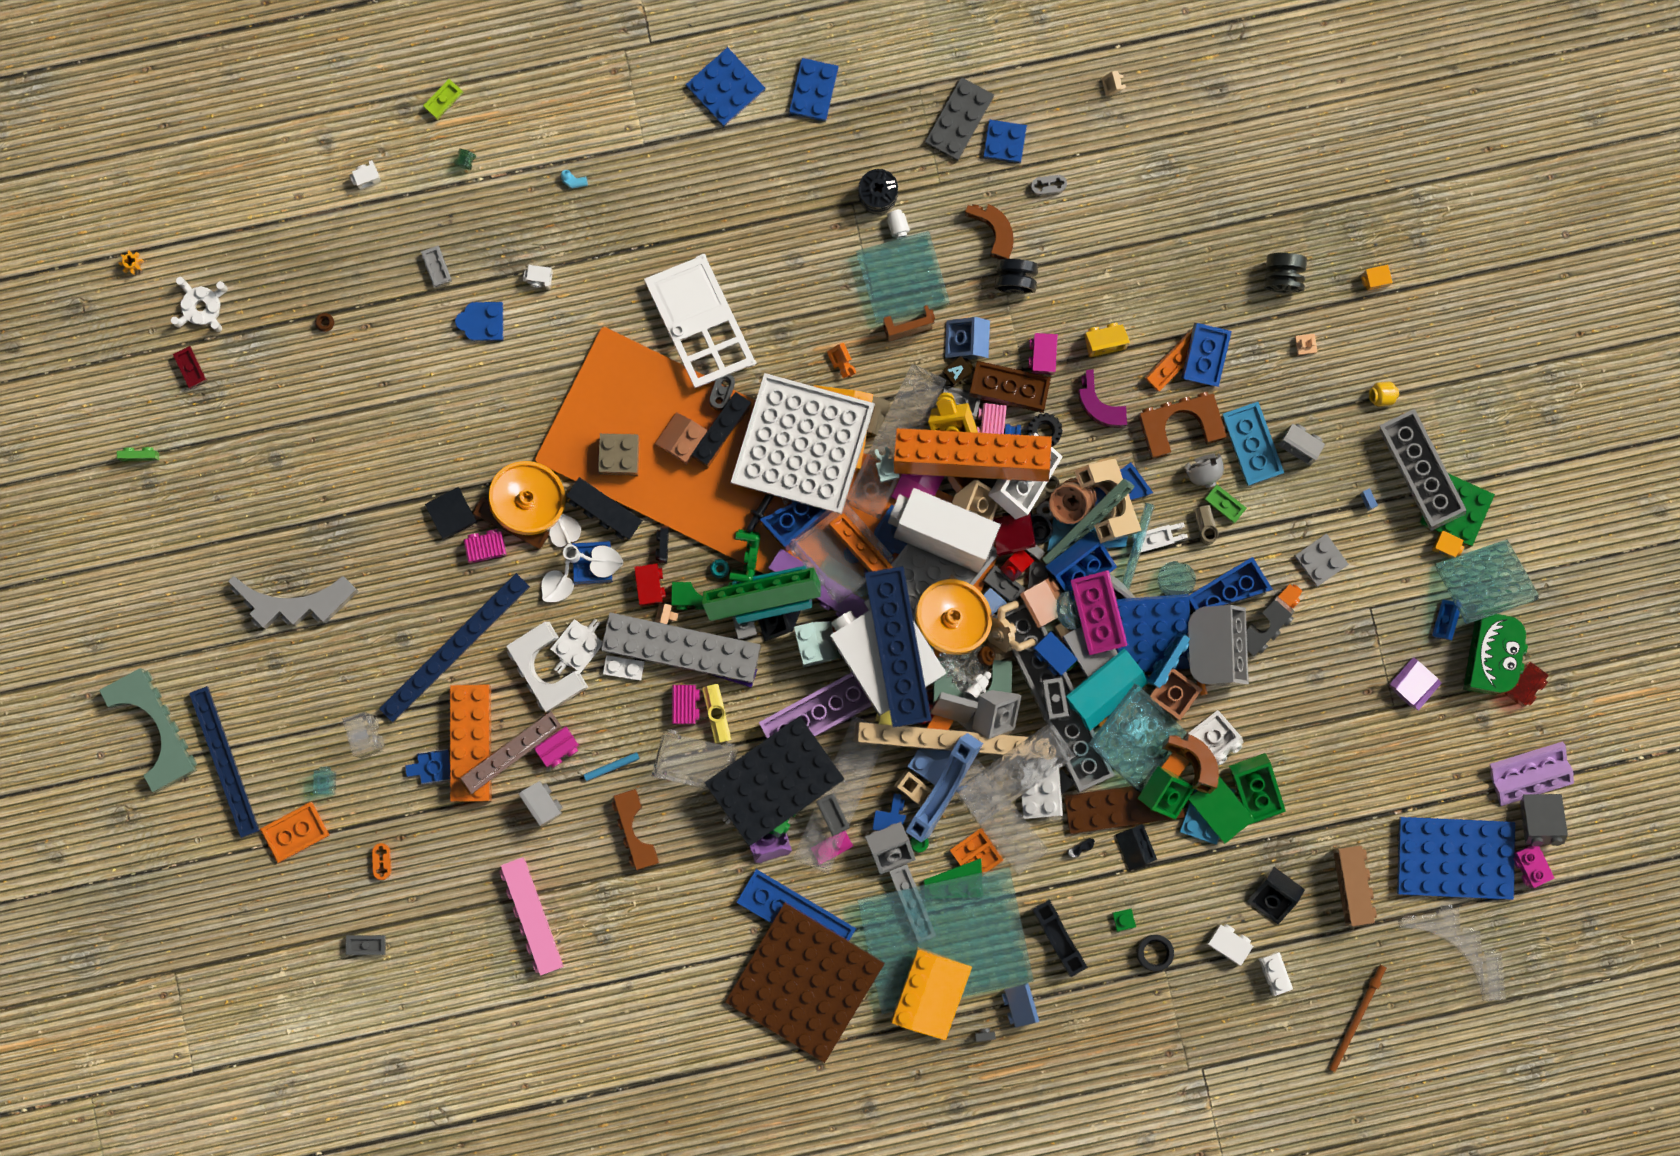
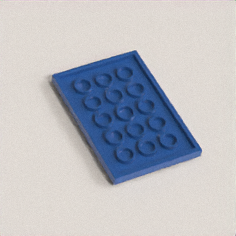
M1399 817L1397 894L1514 899L1513 858H1515V822Z

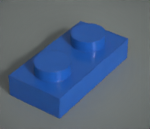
M1442 599L1432 636L1452 641L1462 607L1461 603Z

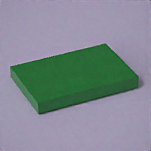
M1220 776L1217 788L1211 794L1198 790L1188 799L1224 844L1255 820Z

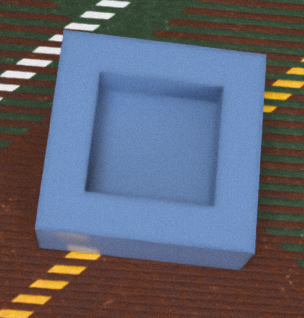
M1370 488L1360 493L1368 511L1378 506Z

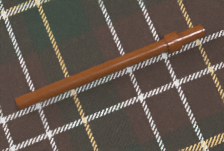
M1379 965L1374 977H1371L1367 992L1329 1066L1331 1071L1336 1072L1376 989L1379 990L1382 983L1380 981L1387 969L1385 966Z

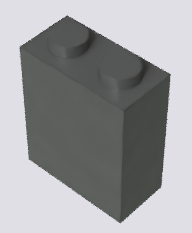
M1523 794L1520 801L1525 844L1532 846H1541L1543 844L1559 846L1565 844L1568 832L1562 794Z

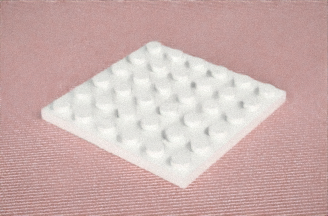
M764 373L731 483L842 515L875 404Z

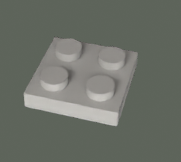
M1327 533L1295 555V558L1316 587L1349 565Z

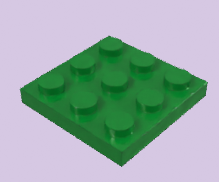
M1448 473L1467 511L1466 515L1434 529V531H1445L1464 540L1463 544L1472 547L1495 494ZM1422 515L1419 524L1428 527Z

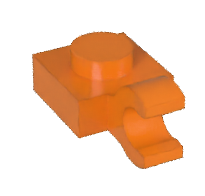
M840 343L827 351L834 369L839 368L843 378L856 374L855 368L848 363L852 359L844 343Z

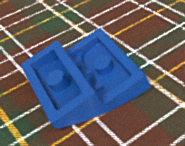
M610 541L572 543L580 553L592 558V550L597 546H608L611 548ZM580 558L579 561L573 563L574 585L613 582L612 575L605 578L595 576L590 570V563L592 561Z

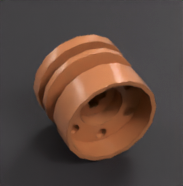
M1070 478L1058 486L1051 494L1049 500L1050 510L1053 516L1060 522L1075 524L1081 521L1095 507L1097 500L1096 491L1093 486L1081 489L1077 478Z

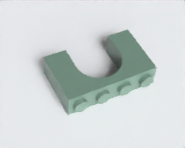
M937 657L946 675L933 682V704L941 692L964 698L963 693L956 687L954 682V658ZM994 660L991 665V686L988 691L994 690L1011 693L1012 661Z

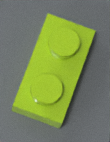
M448 79L423 107L438 120L463 94V91Z

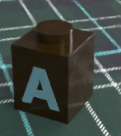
M960 356L944 368L942 373L950 384L955 387L972 374L973 366L967 358L963 359Z

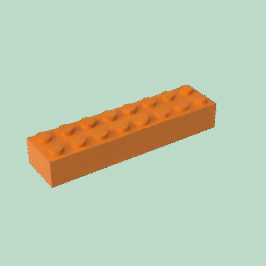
M897 428L894 473L1049 482L1052 437Z

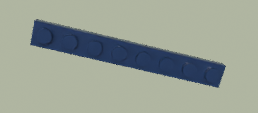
M206 686L190 692L193 706L240 837L243 838L257 833L260 829L210 689Z

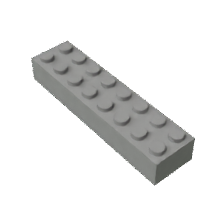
M609 613L601 650L615 655L754 683L761 645Z

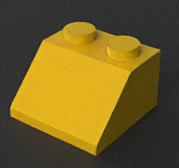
M1111 323L1106 325L1107 328L1099 329V327H1093L1088 329L1084 337L1089 358L1126 350L1130 341L1123 324Z

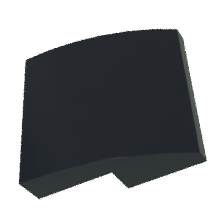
M459 486L425 504L443 540L477 523Z

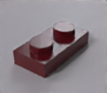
M191 346L173 354L190 389L207 381Z

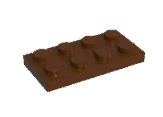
M977 361L969 397L1044 413L1051 377Z

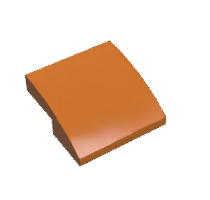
M982 828L950 849V852L960 866L981 858L982 876L1004 861Z

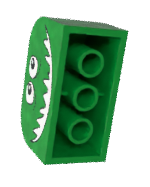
M1486 611L1476 614L1463 690L1497 695L1507 692L1516 686L1520 674H1523L1524 671L1522 660L1523 655H1526L1528 644H1525L1526 630L1518 619Z

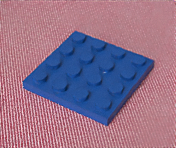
M1188 594L1116 599L1128 645L1117 648V653L1125 648L1143 672L1153 671L1154 668L1152 666L1156 661L1165 657L1163 655L1164 651L1178 633L1187 636L1190 619ZM1189 646L1178 658L1179 662L1174 668L1175 670L1190 669V663L1187 658Z

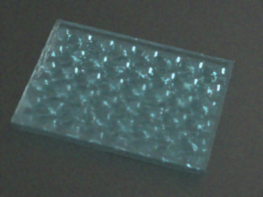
M1010 867L857 899L868 952L885 962L875 979L882 1014L894 1012L917 947L972 966L962 997L1034 981Z

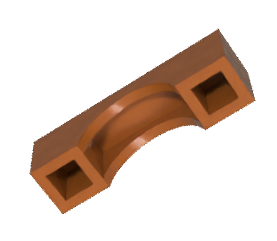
M637 789L614 795L615 800L612 801L614 811L619 812L620 819H617L620 830H624L626 835L623 838L626 849L630 848L632 856H629L631 866L636 867V870L659 864L654 845L641 842L633 831V819L637 812L642 809Z

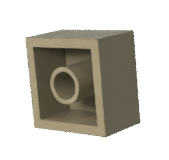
M600 433L599 474L638 476L639 435Z

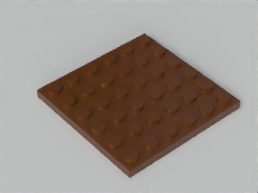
M785 902L725 1003L825 1063L885 962Z

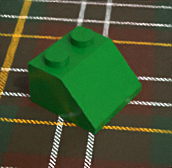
M1157 766L1138 799L1150 809L1176 820L1194 789L1191 783L1171 771Z

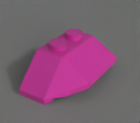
M902 474L891 498L897 500L899 494L910 498L913 488L935 496L945 476Z

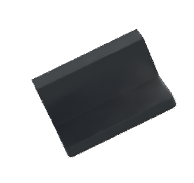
M1143 824L1115 835L1129 870L1157 860Z

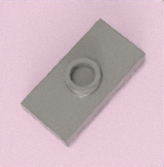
M439 245L421 251L434 288L452 282Z

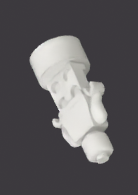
M985 672L983 675L979 674L976 678H973L975 683L963 693L964 698L977 701L980 693L986 692L991 673Z

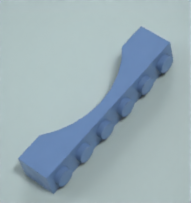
M969 733L959 738L937 784L906 830L908 834L920 842L930 837L983 746L982 742Z

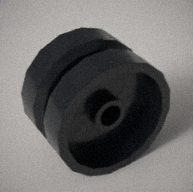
M1001 259L997 261L996 272L1000 276L995 278L994 288L996 290L1014 294H1031L1036 292L1037 281L1032 277L1038 274L1037 263L1021 259Z

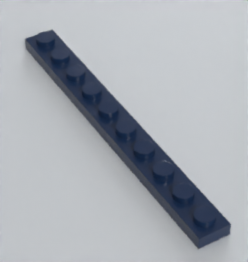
M516 573L379 709L394 723L530 586Z

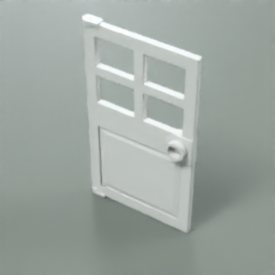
M701 254L693 260L644 279L694 388L757 364L705 254ZM729 322L735 338L714 345L708 329ZM702 333L709 348L687 356L681 340ZM739 343L746 359L725 367L717 351ZM712 354L719 370L698 378L691 362Z

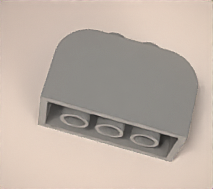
M1235 605L1201 607L1191 615L1187 637L1190 638L1187 658L1190 663L1191 674L1198 682L1217 686L1249 685L1245 607Z

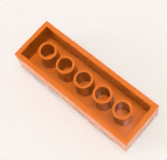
M450 685V801L492 802V779L472 794L467 792L459 780L462 775L491 755V686Z

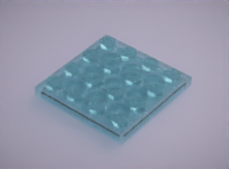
M929 231L856 251L876 324L883 323L884 317L891 316L892 320L923 312L925 305H928L929 309H934L950 304Z
M1508 539L1456 556L1454 559L1450 558L1436 563V569L1466 624L1539 599V594Z
M1134 684L1088 745L1138 792H1142L1157 766L1161 767L1172 753L1162 749L1163 741L1169 735H1176L1183 739L1187 732L1139 685Z

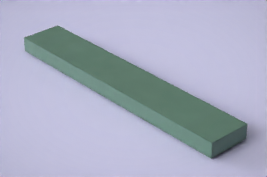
M1123 479L1043 558L1044 562L1049 564L1094 528V525L1098 524L1135 486L1130 481Z

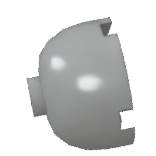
M1215 453L1194 459L1196 463L1190 465V462H1188L1184 466L1190 481L1206 488L1215 486L1217 484L1216 481L1222 477L1224 472L1221 455L1218 454L1216 457Z

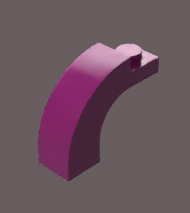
M1094 369L1086 370L1085 375L1081 376L1082 387H1085V389H1079L1078 391L1079 401L1085 413L1100 425L1111 428H1126V406H1108L1102 403L1095 393Z

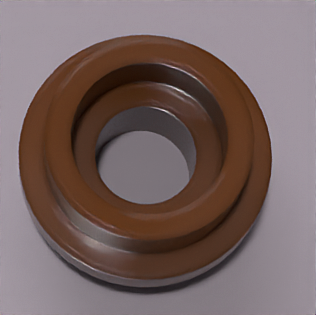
M328 313L318 315L315 320V325L321 332H329L335 324L334 318ZM324 320H328L327 326H322Z
M985 646L978 651L977 658L980 664L989 666L993 664L995 655L991 648Z

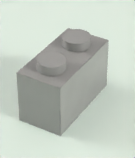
M1062 677L1043 680L1041 683L1048 720L1068 717Z

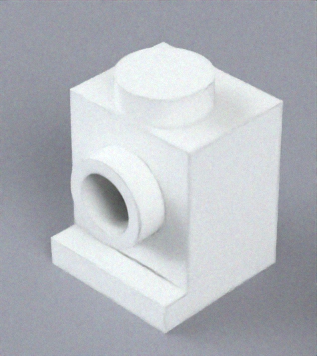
M372 160L369 161L370 165L358 166L355 171H352L353 174L350 175L353 185H357L360 190L381 182Z
M529 265L528 270L524 271L523 281H527L532 287L542 288V285H544L546 290H550L553 274L552 268Z

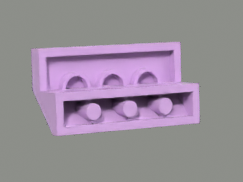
M1563 741L1490 764L1491 779L1501 806L1521 800L1523 794H1542L1574 784L1573 769L1567 761L1566 746Z

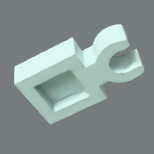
M887 446L885 447V455H880L878 449H875V456L880 460L875 465L881 483L900 477L899 474L894 473V458H888L890 450Z

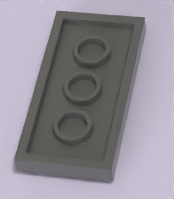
M961 77L925 144L959 161L992 102L994 94Z

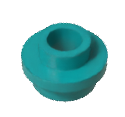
M722 559L715 560L710 567L711 574L716 578L726 577L729 573L728 563ZM718 566H723L724 570L722 572H717L716 568Z

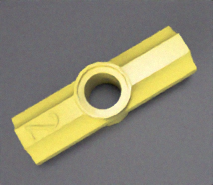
M719 684L702 687L715 744L731 741ZM720 709L722 711L721 718L714 719L711 716L712 711Z

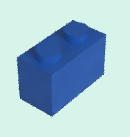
M1052 632L1033 648L1035 651L1034 656L1040 662L1044 660L1049 665L1047 669L1054 676L1057 674L1061 676L1078 660Z

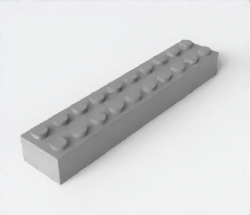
M1026 604L1006 612L1005 618L1016 627V642L1021 643L1031 638L1035 640V645L1020 652L1014 649L1011 651L1077 791L1081 792L1115 776L1094 730L1089 731L1084 726L1080 715L1070 707L1067 698L1066 703L1069 716L1048 720L1041 682L1062 677L1065 697L1074 688L1066 672L1061 676L1058 674L1054 676L1047 669L1049 665L1044 660L1040 662L1034 656L1035 651L1033 648L1048 633L1044 625L1040 628L1037 627Z

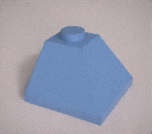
M919 748L907 768L931 784L936 785L952 751Z

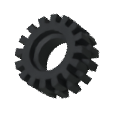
M1040 413L1030 421L1027 434H1038V427L1041 424H1048L1052 428V435L1050 437H1052L1051 447H1053L1061 438L1062 424L1058 418L1054 417L1055 415Z

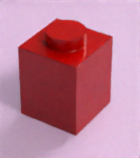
M1024 550L1018 551L1004 563L1000 570L1014 582L1034 560Z

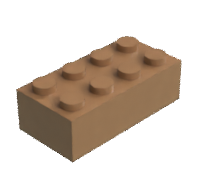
M1362 845L1333 849L1345 926L1375 923L1374 919L1377 918L1376 908L1372 907L1371 899H1374L1373 890L1368 885L1370 871L1365 867V860H1367L1366 850L1362 849Z

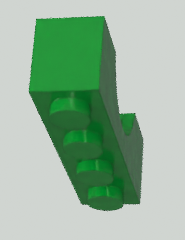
M672 582V607H676V610H687V607H695V610H705L702 605L703 596L696 592L691 582Z

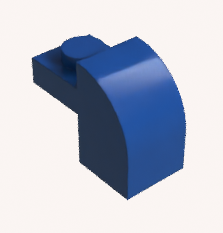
M893 794L891 813L875 810L872 830L880 831L891 824L899 822L903 824L906 815L899 814V811H903L904 799H901V795Z

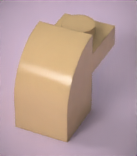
M907 770L904 771L894 785L921 807L932 792L921 780Z

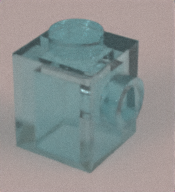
M319 767V770H314L313 794L335 795L336 771H331V767Z

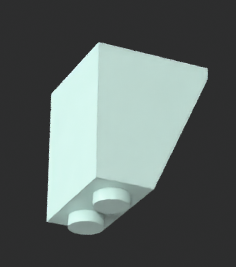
M832 621L812 622L794 627L803 668L841 659L839 651L830 638V635L833 634Z

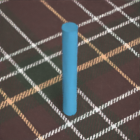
M635 752L583 775L585 780L589 781L640 758L638 753Z

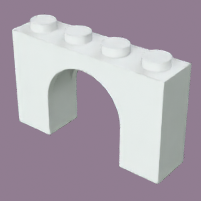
M550 622L540 624L506 646L510 659L512 661L515 660L517 663L519 674L526 678L529 691L536 695L538 706L541 710H545V712L552 711L588 688L579 671L572 672L554 684L544 682L538 677L534 667L536 655L541 649L559 638Z

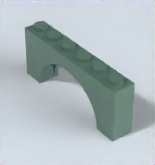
M139 668L99 691L108 707L114 708L125 704L136 705L145 710L157 724L161 736L160 755L154 767L144 774L151 791L157 793L196 772L195 766H197V762L193 755L189 756L186 750L188 745L184 738L181 739L177 732L180 730L176 722L171 721L169 717L171 713L167 705L162 704L160 691L157 687H153L151 683L153 678L150 672Z

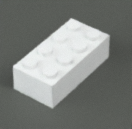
M1037 433L1030 434L1032 436H1039ZM1052 447L1049 479L1062 459V456ZM998 479L988 496L1012 517L1018 519L1029 514L1047 482Z

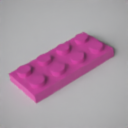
M1109 570L1071 580L1089 655L1128 646Z

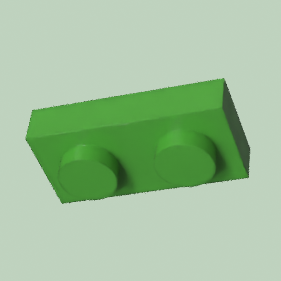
M126 447L123 448V451H117V459L120 461H159V453L152 447H143L142 451H134V448Z
M1218 485L1204 499L1232 523H1235L1247 509Z

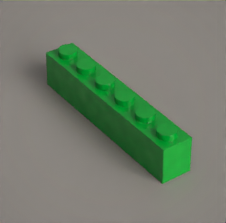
M812 567L703 591L702 605L709 620L712 621L821 597V583L815 568Z

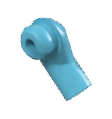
M569 170L561 172V180L568 187L579 188L588 186L586 177L576 178Z

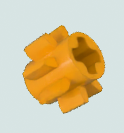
M128 250V254L125 256L121 254L123 259L122 262H119V265L125 266L123 269L125 273L130 270L135 275V271H142L140 265L144 261L138 259L140 256L138 252L133 255ZM131 259H133V260L135 261V262H132V266H130V265L128 264V263H131Z

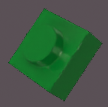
M1132 908L1112 913L1117 932L1136 927Z

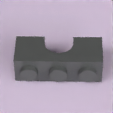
M1278 596L1263 611V614L1269 619L1270 627L1260 630L1251 624L1246 630L1247 651L1253 656L1257 653L1262 654L1268 647L1266 643L1270 639L1274 641L1281 633L1279 629L1283 625L1287 627L1294 619L1292 615L1295 611Z

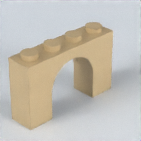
M1116 458L1089 464L1075 470L1081 489L1096 486L1102 489L1106 495L1123 480ZM1129 494L1112 509L1110 519L1094 525L1100 543L1127 537L1142 531Z

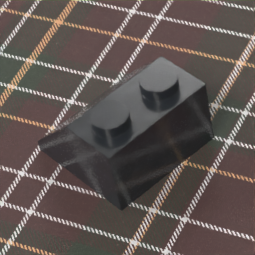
M1273 867L1262 879L1247 902L1276 924H1279L1297 905L1305 889Z

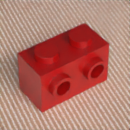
M658 564L634 567L639 605L662 604L663 598H666L665 587H661L660 580L664 579L662 568H658Z

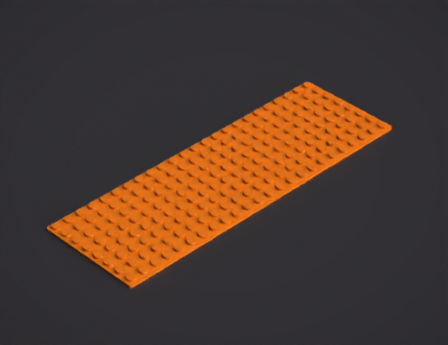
M602 327L535 458L536 462L575 482L580 477L612 500L665 526H669V528L742 564H747L744 563L745 552L750 549H746L747 541L735 540L736 532H738V529L746 530L753 517L750 511L758 509L767 493L732 484L731 480L756 400L733 390L731 397L737 392L751 402V408L730 433L709 468L693 457L686 465L655 443L676 412L696 422L707 431L710 429L722 411L713 409L709 403L716 381L694 388L684 365L609 328ZM695 371V373H696V375H697L698 378H700V377H702V376H705V375H703V374H701V373ZM717 399L716 403L721 404L722 400ZM600 433L639 435L638 476L599 474ZM863 453L861 469L854 472L842 514L844 513L877 549L878 541L875 539L874 531L890 506H895L897 500L891 497L900 477L881 483L875 465L880 461ZM937 490L934 496L951 504L954 499L953 496ZM774 496L763 515L767 517L778 509L792 504L794 501ZM832 512L792 547L788 553L810 567H814L821 574L867 601L869 595L866 580H863L864 566L861 562L850 564L844 559L846 546L828 527L829 523L841 514ZM759 520L753 530L761 535L755 570L768 574L772 572L769 570V566L779 550L783 549L786 551V549ZM994 539V542H993L992 545L996 548V543H995V539ZM894 552V554L891 556L883 557L887 561L894 562V560L898 557L899 554ZM998 555L973 585L980 592L985 585L983 580L993 568ZM933 647L936 657L949 658L950 654L941 652Z

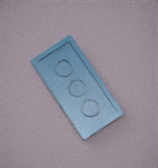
M1259 402L1222 414L1247 486L1284 474Z

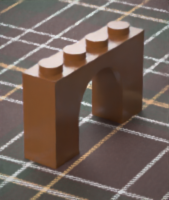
M1203 392L1197 395L1198 398L1190 400V397H1185L1176 404L1167 402L1161 404V408L1158 409L1149 407L1142 410L1143 413H1140L1138 417L1151 460L1170 455L1171 449L1165 427L1167 420L1177 413H1187L1198 420L1206 445L1224 440L1227 437L1214 393L1208 394V392Z

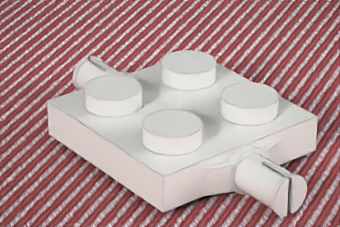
M594 618L588 627L581 625L574 619L551 647V650L561 660L554 668L555 671L558 670L559 674L567 665L581 673L602 647L603 642L594 633L601 624L599 621L597 622V619Z

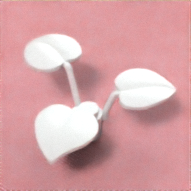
M562 514L558 522L550 528V538L557 547L567 545L563 549V555L566 558L565 573L563 575L560 571L553 570L544 576L541 585L543 601L559 602L566 599L572 593L574 583L570 578H567L569 563H575L580 558L592 561L590 563L592 573L597 577L605 578L614 574L623 565V559L618 552L608 546L595 547L592 550V558L580 553L576 546L571 545V542L579 539L581 527L575 519Z

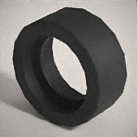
M1157 934L1148 935L1143 938L1136 950L1139 963L1150 971H1162L1168 968L1174 958V948L1171 942L1166 937ZM1157 941L1165 946L1167 955L1162 963L1151 964L1145 959L1144 949L1148 943Z

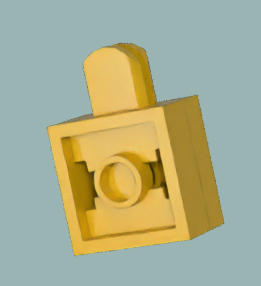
M941 393L937 398V408L931 409L928 421L930 429L978 433L969 404L956 405L954 396L951 393Z

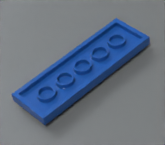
M757 869L736 902L770 923H773L786 902L847 940H850L856 930L855 927Z

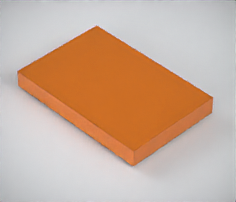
M312 801L260 828L277 863L330 836Z

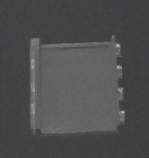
M845 502L842 514L844 513L882 556L892 564L894 558L892 554ZM833 512L795 540L793 538L790 543V550L795 557H799L802 560L803 566L806 565L807 569L815 568L821 586L823 585L827 589L829 597L841 603L866 584L865 573L869 571L828 527L831 521L841 515Z

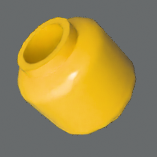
M1390 381L1375 383L1369 390V399L1377 407L1392 406L1399 397L1398 388Z

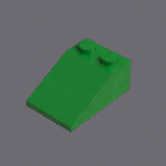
M1266 753L1229 765L1241 803L1255 819L1250 824L1286 812L1271 762Z

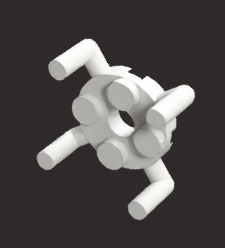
M178 277L176 282L186 293L181 301L183 316L179 319L172 317L171 323L177 328H180L188 321L195 325L210 324L216 332H221L222 326L216 319L220 313L219 297L227 292V286L220 281L216 284L218 289L214 292L203 286L192 289L182 277ZM199 302L206 303V308L203 311H197L196 305Z

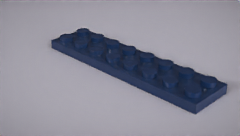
M904 567L865 573L892 727L932 721Z

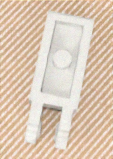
M1184 523L1171 526L1166 525L1133 534L1132 539L1136 553L1146 552L1188 539L1187 534L1173 537L1171 533L1173 530L1185 527Z

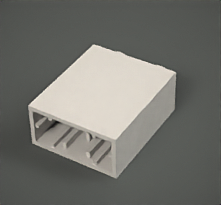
M913 488L910 498L899 494L888 522L897 527L894 538L977 573L980 572L1001 525Z
M868 599L864 602L869 610L867 613L856 619L853 613L849 611L831 623L836 632L831 634L830 638L875 711L880 716L889 710L870 600ZM914 622L925 687L945 676L946 672Z

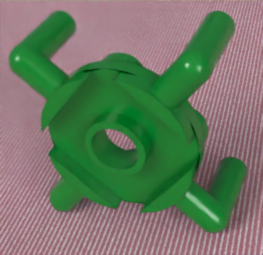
M738 529V532H736L735 540L747 541L746 549L750 550L745 552L744 563L747 564H744L743 571L732 569L729 580L738 582L753 581L761 537L759 532H747V530Z

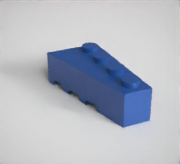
M794 501L792 504L780 508L775 513L767 517L765 516L760 520L788 552L832 512Z
M1251 557L1190 594L1189 605L1194 613L1201 607L1228 605L1270 592L1273 589L1254 558Z

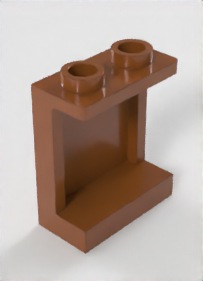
M925 305L923 307L924 318L894 326L891 316L884 317L883 327L888 343L932 330V326L935 323L933 310L929 309L928 305Z

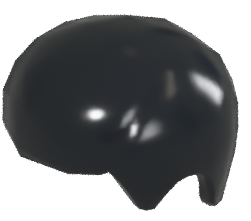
M1042 514L1032 515L1031 521L1035 544H1044L1050 540L1053 526L1050 520Z

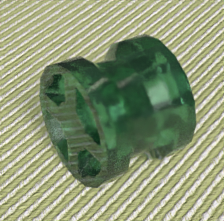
M460 148L458 150V158L453 163L461 168L471 170L473 167L472 162L477 156L468 150Z

